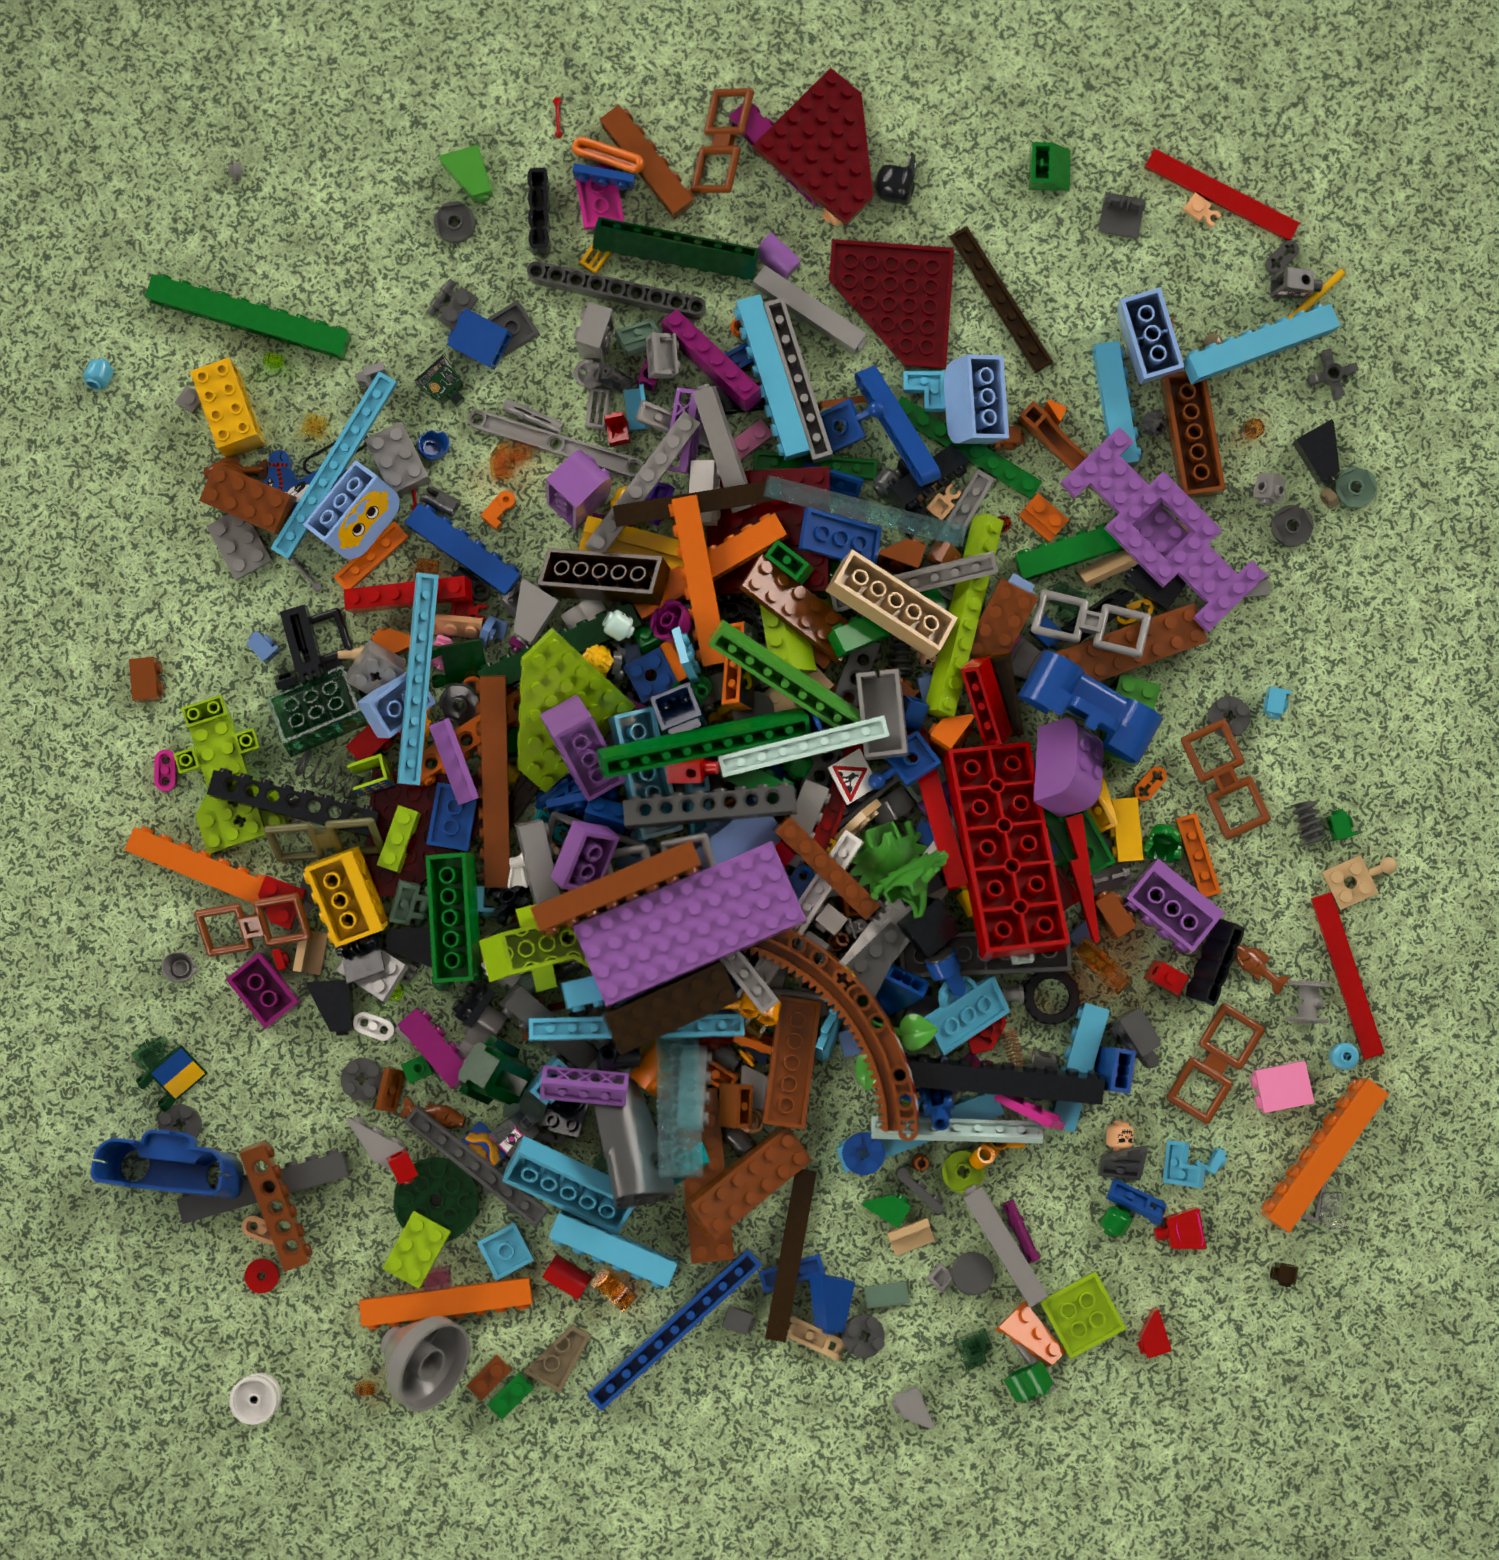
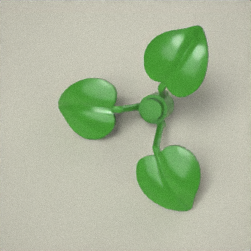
M860 995L858 1002L861 1006L866 1007L869 999L866 995ZM918 1014L905 1016L900 1023V1027H893L903 1047L912 1051L926 1046L938 1031L936 1025ZM873 1020V1025L880 1028L883 1026V1024ZM860 1054L855 1064L856 1076L861 1086L865 1090H870L874 1088L872 1084L876 1082V1079H870L869 1077L874 1073L873 1071H867L871 1064L864 1063L868 1056Z

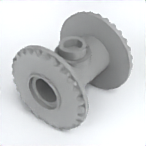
M1308 980L1288 981L1287 985L1299 986V1000H1304V1004L1298 1003V1017H1286V1020L1308 1024L1328 1023L1329 1019L1317 1018L1318 1009L1323 1007V997L1319 996L1318 991L1319 987L1330 988V984Z

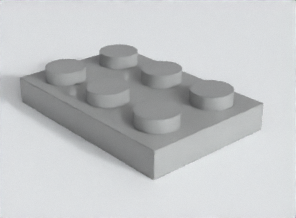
M228 514L207 525L212 538L236 581L273 562L253 524Z
M381 949L385 971L355 981L354 983L387 1003L409 966ZM342 961V963L340 964V966H339L338 969H337V972H339V973H341L342 975L345 976V971H344V966H343V961Z

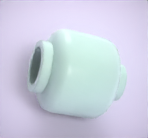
M620 610L609 611L602 623L605 634L617 641H622L625 637L629 639L635 629L632 626L633 619Z

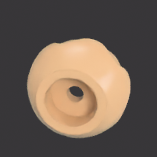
M752 1109V1128L741 1129L749 1134L759 1132L763 1128L761 1112Z

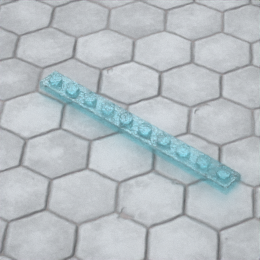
M770 475L767 477L763 497L806 508H814L943 543L945 541L958 547H963L967 526Z

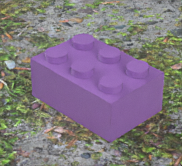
M573 820L551 878L562 889L573 890L604 877L620 837L608 826Z

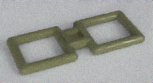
M372 817L330 820L325 823L326 828L314 829L313 824L310 822L264 827V833L279 862L321 859L325 856L323 848H335L336 853L349 849L343 848L336 831L337 828L368 826L375 846L360 847L363 855L381 854L384 846L375 820ZM307 832L314 851L283 853L275 836V833Z

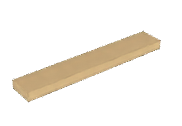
M1180 523L1188 533L1191 532L1183 523ZM1124 549L1077 572L1083 583L1090 587L1138 563Z

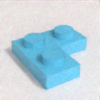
M903 371V393H924V412H945V371Z
M1167 1140L1163 1183L1195 1188L1204 1187L1205 1167L1187 1164L1190 1143Z

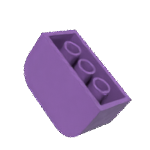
M577 450L546 478V503L575 530L586 521L587 516H591L607 500L611 493V475L609 472L596 465L595 459L590 454H585L582 450Z
M1069 718L1038 727L1034 802L1059 818L1090 808L1097 801L1102 788L1104 753L1101 739Z

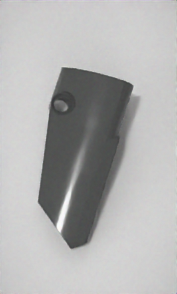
M597 1059L587 1068L588 1070H597ZM629 1077L626 1107L593 1104L616 1209H626L676 1197L670 1160L666 1156L638 1083ZM599 1078L590 1079L593 1082L601 1081ZM624 1080L612 1081L615 1084H624ZM662 1163L666 1168L658 1170L655 1168V1165Z

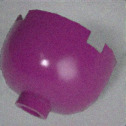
M672 599L664 601V605L660 609H655L651 617L650 628L654 631L656 638L665 642L675 643L671 629L680 627L682 633H687L688 635L693 621L688 609L679 601Z

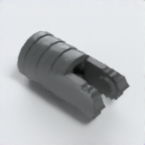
M428 485L426 491L428 494L436 497V499L427 494H422L419 498L420 501L453 517L461 501Z

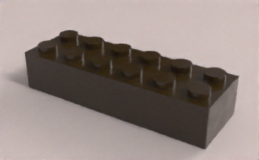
M548 548L537 585L542 591L552 597L660 606L671 568L662 556Z
M716 961L600 1014L617 1052L623 1055L739 1000L722 961Z

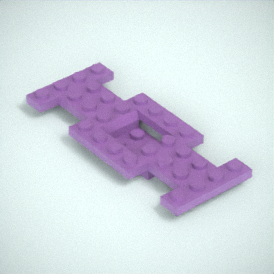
M1119 427L1076 467L1060 485L1074 499L1087 486H1090L1118 514L1104 529L1162 588L1178 574L1206 603L1193 619L1206 632H1209L1266 574L1252 560L1237 574L1208 545L1222 529L1164 471L1153 482L1148 484L1120 456L1134 441ZM1161 502L1191 531L1190 533L1160 505Z

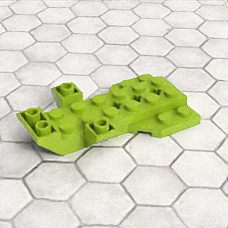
M222 695L181 708L195 748L173 754L179 774L202 770L207 788H209L213 770L220 771V768H225L233 771L232 775L240 776L241 773L250 775L245 756L260 749L255 729L251 728L237 733L231 713ZM236 781L231 783L232 786H228V791H235L238 788V783ZM251 787L248 795L255 797L259 792L258 787ZM272 792L269 795L270 802H276L279 799L278 792ZM207 794L196 813V819L206 851L210 854L266 837L264 833L265 826L287 824L284 815L241 804L235 807L229 801L210 797ZM240 816L246 819V822L243 823L244 826L237 824Z
M535 905L515 909L520 928L479 940L489 983L531 971L536 992L557 987L553 965L575 960L589 969L590 967L573 928L563 927L559 929L560 933L551 937L543 936L540 933L530 907ZM607 909L599 912V914L607 912ZM587 918L582 919V920L579 921V923L584 922V921H586V920H588V919H587ZM568 933L569 936L574 937V940H571V944L562 941V938L565 937L564 934Z

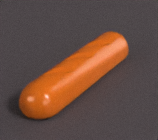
M581 136L577 137L572 143V151L577 156L631 174H638L644 168L643 158L636 153Z

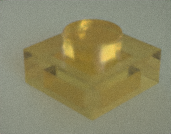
M307 412L301 432L322 439L328 419Z

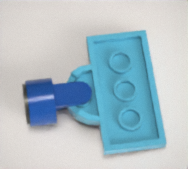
M941 948L930 959L926 958L925 964L932 979L936 981L942 980L943 982L938 996L940 1007L924 1017L938 1027L933 1041L939 1054L946 1055L1010 1012L995 976L990 974L978 983H975L969 977L962 976L959 972L962 966L953 948Z

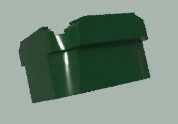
M490 1035L486 1042L474 1044L459 1070V1080L462 1082L459 1092L487 1105L493 1100L508 1105L518 1104L533 1075L524 1062L518 1058L519 1048L494 1035Z

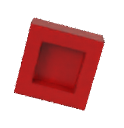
M283 948L271 950L277 971L289 969L288 964L291 961L288 952H284Z

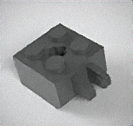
M1141 1007L1129 1010L1108 1023L1110 1026L1109 1031L1115 1039H1118L1122 1045L1121 1049L1136 1051L1135 1059L1138 1058L1144 1068L1151 1069L1158 1066L1159 1060L1154 1049L1160 1046L1161 1039Z

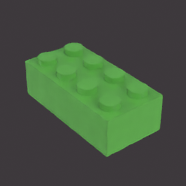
M1121 673L1117 676L1113 690L1154 710L1161 685ZM1102 730L1099 737L1101 741L1104 740L1107 734ZM1103 749V758L1131 767L1137 766Z

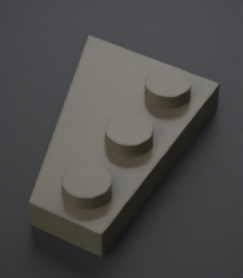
M573 1324L535 1359L523 1373L560 1393L592 1334Z

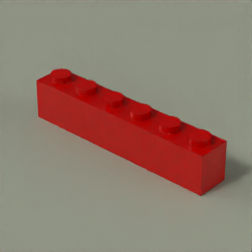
M468 577L438 578L436 604L473 600L472 583ZM415 581L343 589L345 610L351 613H363L413 607Z

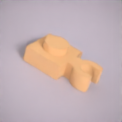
M1196 192L1183 208L1185 213L1198 222L1204 218L1206 224L1212 228L1215 223L1210 220V217L1214 216L1217 219L1221 217L1218 211L1209 210L1212 204Z
M952 484L946 488L944 496L939 492L925 509L940 522L955 507L951 501L957 500L961 495L960 490L955 495L950 493L949 490L952 488Z

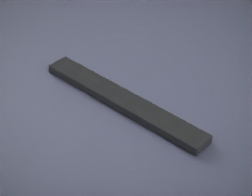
M418 1105L415 1106L403 1122L534 1227H537L550 1209L532 1195L503 1182L504 1173Z

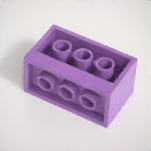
M577 694L540 714L569 772L588 802L625 782L622 775L605 779L599 770L597 749L606 748L607 745L591 714Z
M1160 859L1152 861L1122 897L1124 901L1123 907L1131 913L1136 912L1140 915L1139 920L1148 927L1151 925L1157 929L1155 933L1163 940L1168 939L1173 942L1172 947L1181 954L1182 952H1194L1225 913ZM1152 892L1155 893L1156 899L1154 900L1151 899L1150 893ZM1167 906L1172 907V913L1167 912ZM1185 919L1188 920L1189 926L1187 927L1184 926L1183 920Z

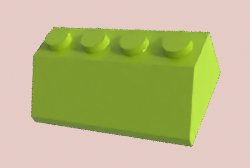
M760 605L767 649L804 674L817 672L812 644Z

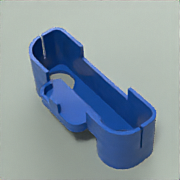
M1048 650L1042 651L1017 696L1046 715L1049 710H1052L1062 716L1066 709L1085 720L1084 725L1093 731L1096 728L1107 733L1102 741L1103 749L1133 765L1139 764L1163 721V717L1150 707L1120 695L1085 674L1084 670L1071 660Z
M148 1130L143 1134L141 1141L112 1138L101 1143L96 1149L93 1159L106 1162L92 1161L91 1177L96 1182L119 1187L235 1199L242 1191L244 1169L240 1160L232 1154L197 1147V1139L191 1134L167 1130ZM137 1150L141 1158L149 1159V1169L142 1179L133 1182L124 1177L121 1165L124 1157L129 1152ZM216 1161H219L220 1173L231 1175V1177L220 1175L218 1187L214 1190L208 1182V1172L210 1167Z

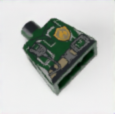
M444 355L438 358L414 380L422 391L441 405L450 400L458 407L465 400L458 392L463 387V384Z

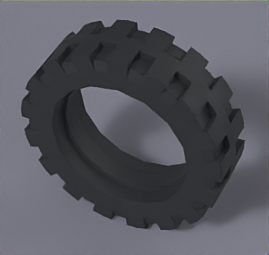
M1065 972L1034 973L1027 980L1023 989L1026 1011L1033 1019L1043 1024L1055 1025L1069 1020L1077 1011L1080 1003V991L1077 983L1070 974ZM1046 979L1059 980L1068 990V1003L1057 1014L1042 1012L1034 1001L1035 988Z

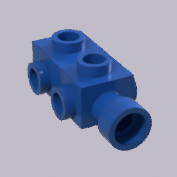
M926 1088L923 1095L924 1113L930 1116L934 1129L939 1131L945 1130L950 1125L949 1119H952V1109H955L952 1097L953 1091Z

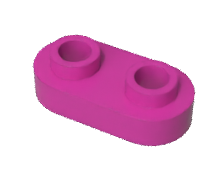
M170 750L159 751L154 760V783L163 792L172 791L177 785V765L174 753ZM165 757L170 758L169 764H164L163 760ZM165 778L170 779V783L168 785L163 784V780Z

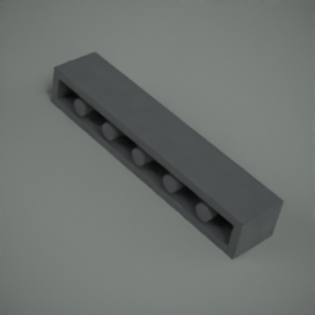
M515 984L499 1003L504 1008L502 1012L510 1019L516 1018L519 1021L517 1025L526 1032L529 1031V1018H558L520 985ZM585 1040L537 1041L542 1046L544 1044L548 1045L551 1048L549 1052L556 1058L562 1057L567 1061L565 1065L569 1068L587 1069L595 1059H598L599 1052Z

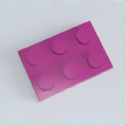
M604 164L593 166L616 171L615 168ZM576 179L584 231L595 229L598 217L624 222L620 193L617 186H601L594 181L580 182Z
M996 1095L994 1098L996 1102L1048 1128L1064 1129L1066 1122L1060 1120V1115L1052 1111L1043 1110L1041 1105L1034 1102L1030 1103L1024 1100V1097Z

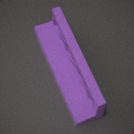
M676 389L670 429L683 411L699 421L701 425L678 455L680 457L679 467L670 466L667 471L690 475L691 460H696L702 421L692 393L698 390ZM682 393L691 394L690 402L686 406H683L681 403Z
M447 718L430 725L431 734L457 804L461 805L479 798L450 719Z
M543 1065L540 1099L626 1107L629 1073ZM547 1074H556L558 1077L548 1078ZM578 1076L580 1079L571 1080L569 1077ZM599 1078L601 1081L593 1082L590 1079ZM624 1080V1084H615L612 1081Z

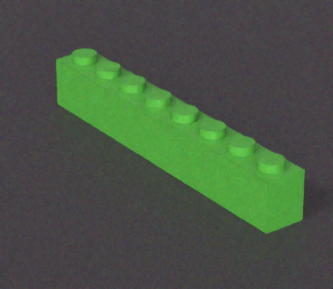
M721 620L710 635L708 646L835 728L861 721L858 708L726 621Z

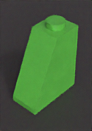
M478 144L439 155L442 167L473 202L483 203L490 200V197H493Z

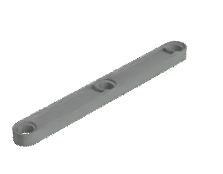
M476 409L468 415L470 426L476 430L566 458L575 451L582 450L585 454H590L595 459V464L601 469L604 468L607 471L634 478L637 473L632 474L629 472L628 468L631 464H638L640 469L643 467L642 462L636 458ZM481 415L483 422L480 425L473 424V416ZM553 439H559L562 442L559 449H552L550 447Z

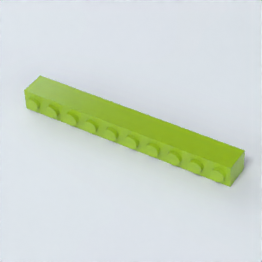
M988 513L973 516L963 558L994 551L995 555L1004 521ZM990 575L958 582L955 585L949 612L956 616L957 620L942 649L938 652L926 698V703L929 705L927 713L938 718L955 716L964 681L960 669L969 661Z

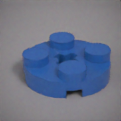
M859 1132L846 1140L842 1149V1157L845 1165L853 1173L869 1175L875 1173L882 1166L885 1159V1149L879 1139H871V1133ZM863 1147L867 1148V1152L870 1153L869 1157H865L864 1160L860 1159L861 1156L857 1154L858 1150L862 1151Z

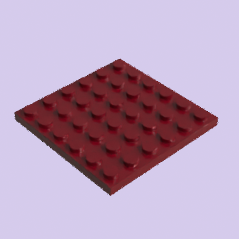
M830 467L744 471L748 484L779 479L782 500L755 504L753 507L732 513L731 508L720 510L721 515L717 521V526H707V547L719 546L724 543L723 540L729 535L734 534L736 536L742 532L741 529L746 525H755L760 522L759 519L765 514L770 513L772 515L775 513L789 537L782 543L815 568L802 586L810 592H826L825 590L830 583V558L798 548L804 509L810 507L830 513ZM720 479L719 487L724 488L722 480ZM767 550L766 552H764V553H762V554H760V555H764V556H765L766 553H767L769 550ZM759 556L714 581L716 596L747 595L739 587Z

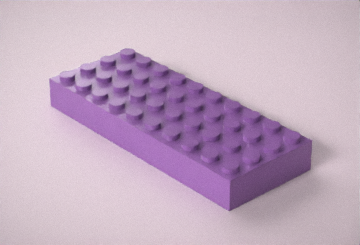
M771 841L574 925L573 929L604 1003L609 1008L805 924L806 918Z

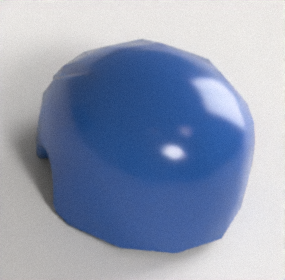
M430 430L422 434L417 441L419 454L428 461L443 459L450 447V439L443 431L435 432Z

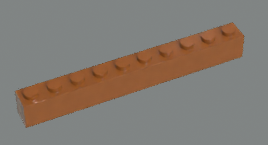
M484 675L479 677L480 681H476V693H480V702H476V713L481 718V723H477V736H481V744H477L478 757H482V765H478V778H482V786L478 787L479 799H483V807H479V819H483V828H480L479 832L480 840H484V848L480 849V861H484V869H481V882H485V888L507 887L510 873L509 858H511L506 675Z

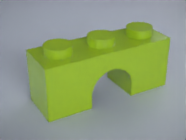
M398 805L377 863L378 866L401 873L407 856V846L412 834H415L421 813Z

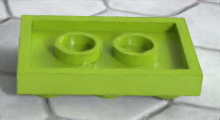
M413 1211L382 1269L421 1289L452 1231Z

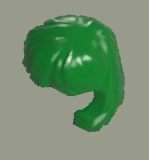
M1156 824L1143 846V856L1153 860L1160 859L1162 862L1168 863L1180 861L1182 857L1180 831L1170 824Z

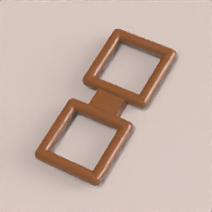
M752 88L715 89L713 91L704 128L705 135L714 136L712 146L701 147L699 150L691 184L692 193H730L732 191L741 152L739 146L733 145L735 136L745 133L754 95ZM745 96L738 127H713L720 97ZM731 154L725 185H700L706 156Z
M1221 719L1181 738L1182 746L1198 781L1203 783L1213 778L1218 787V790L1207 795V800L1225 839H1232L1271 820L1254 779L1251 776H1247L1238 780L1234 768L1243 765L1245 760L1227 720ZM1221 729L1235 759L1204 773L1191 742ZM1247 786L1261 816L1230 830L1217 799Z
M299 893L254 900L253 908L255 914L244 916L242 906L239 903L197 910L194 913L206 953L209 957L252 950L254 948L252 937L263 936L265 945L268 947L310 940L312 938V932ZM293 902L302 932L272 938L263 907ZM234 912L244 943L214 948L204 918Z
M1226 1003L1221 1004L1199 1041V1046L1209 1052L1203 1063L1194 1057L1188 1059L1168 1092L1166 1099L1201 1122L1209 1124L1233 1085L1230 1079L1222 1075L1228 1064L1238 1070L1244 1067L1265 1032L1264 1026ZM1226 1013L1255 1031L1238 1060L1209 1042ZM1193 1067L1222 1084L1206 1114L1177 1097Z

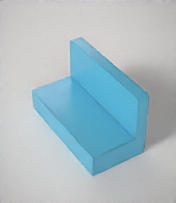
M639 384L640 388L623 390L629 432L650 429L648 425L635 420L641 401H646L643 384Z

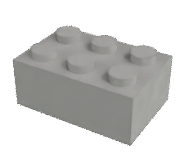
M588 302L587 307H583L581 311V326L576 327L573 338L576 339V350H578L579 357L594 360L598 363L600 361L604 362L615 330L613 310Z
M402 421L364 439L385 483L398 494V497L431 482Z

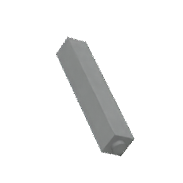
M763 266L753 281V287L771 300L784 297L789 312L855 355L857 350L860 352L863 350L867 343L865 340L866 332L767 266Z
M709 383L698 386V391L692 394L724 488L748 484L716 386H709ZM755 504L734 507L731 510L732 513L753 507Z
M972 1184L965 1188L961 1197L1026 1303L1031 1308L1047 1298L1048 1294L983 1188L979 1184L976 1186Z

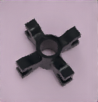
M529 885L528 888L514 886L510 889L506 887L503 890L496 887L490 889L489 895L494 896V901L501 904L491 914L492 917L498 919L496 921L498 924L504 926L508 921L509 915L516 914L515 909L531 906L529 904L530 900L523 897L530 890Z

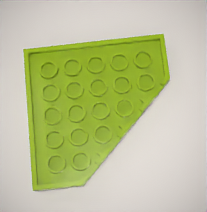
M553 628L521 657V701L518 718L520 723L517 739L518 758L516 766L545 793L569 770L544 725L540 714L577 694L591 714L602 737H605L611 731L608 717L630 712L635 707L634 703Z

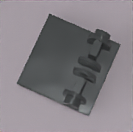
M1105 192L1098 231L1138 239L1143 211L1146 206L1145 199Z

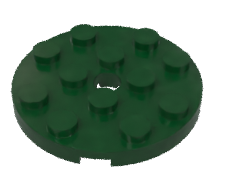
M431 1157L414 1163L413 1165L418 1173L415 1176V1180L406 1185L403 1183L398 1184L397 1182L394 1190L393 1207L399 1224L404 1229L413 1211H416L452 1231L446 1242L457 1238L470 1227L478 1211L479 1192L474 1178L448 1158ZM433 1194L441 1196V1205L434 1206L431 1204L430 1199Z

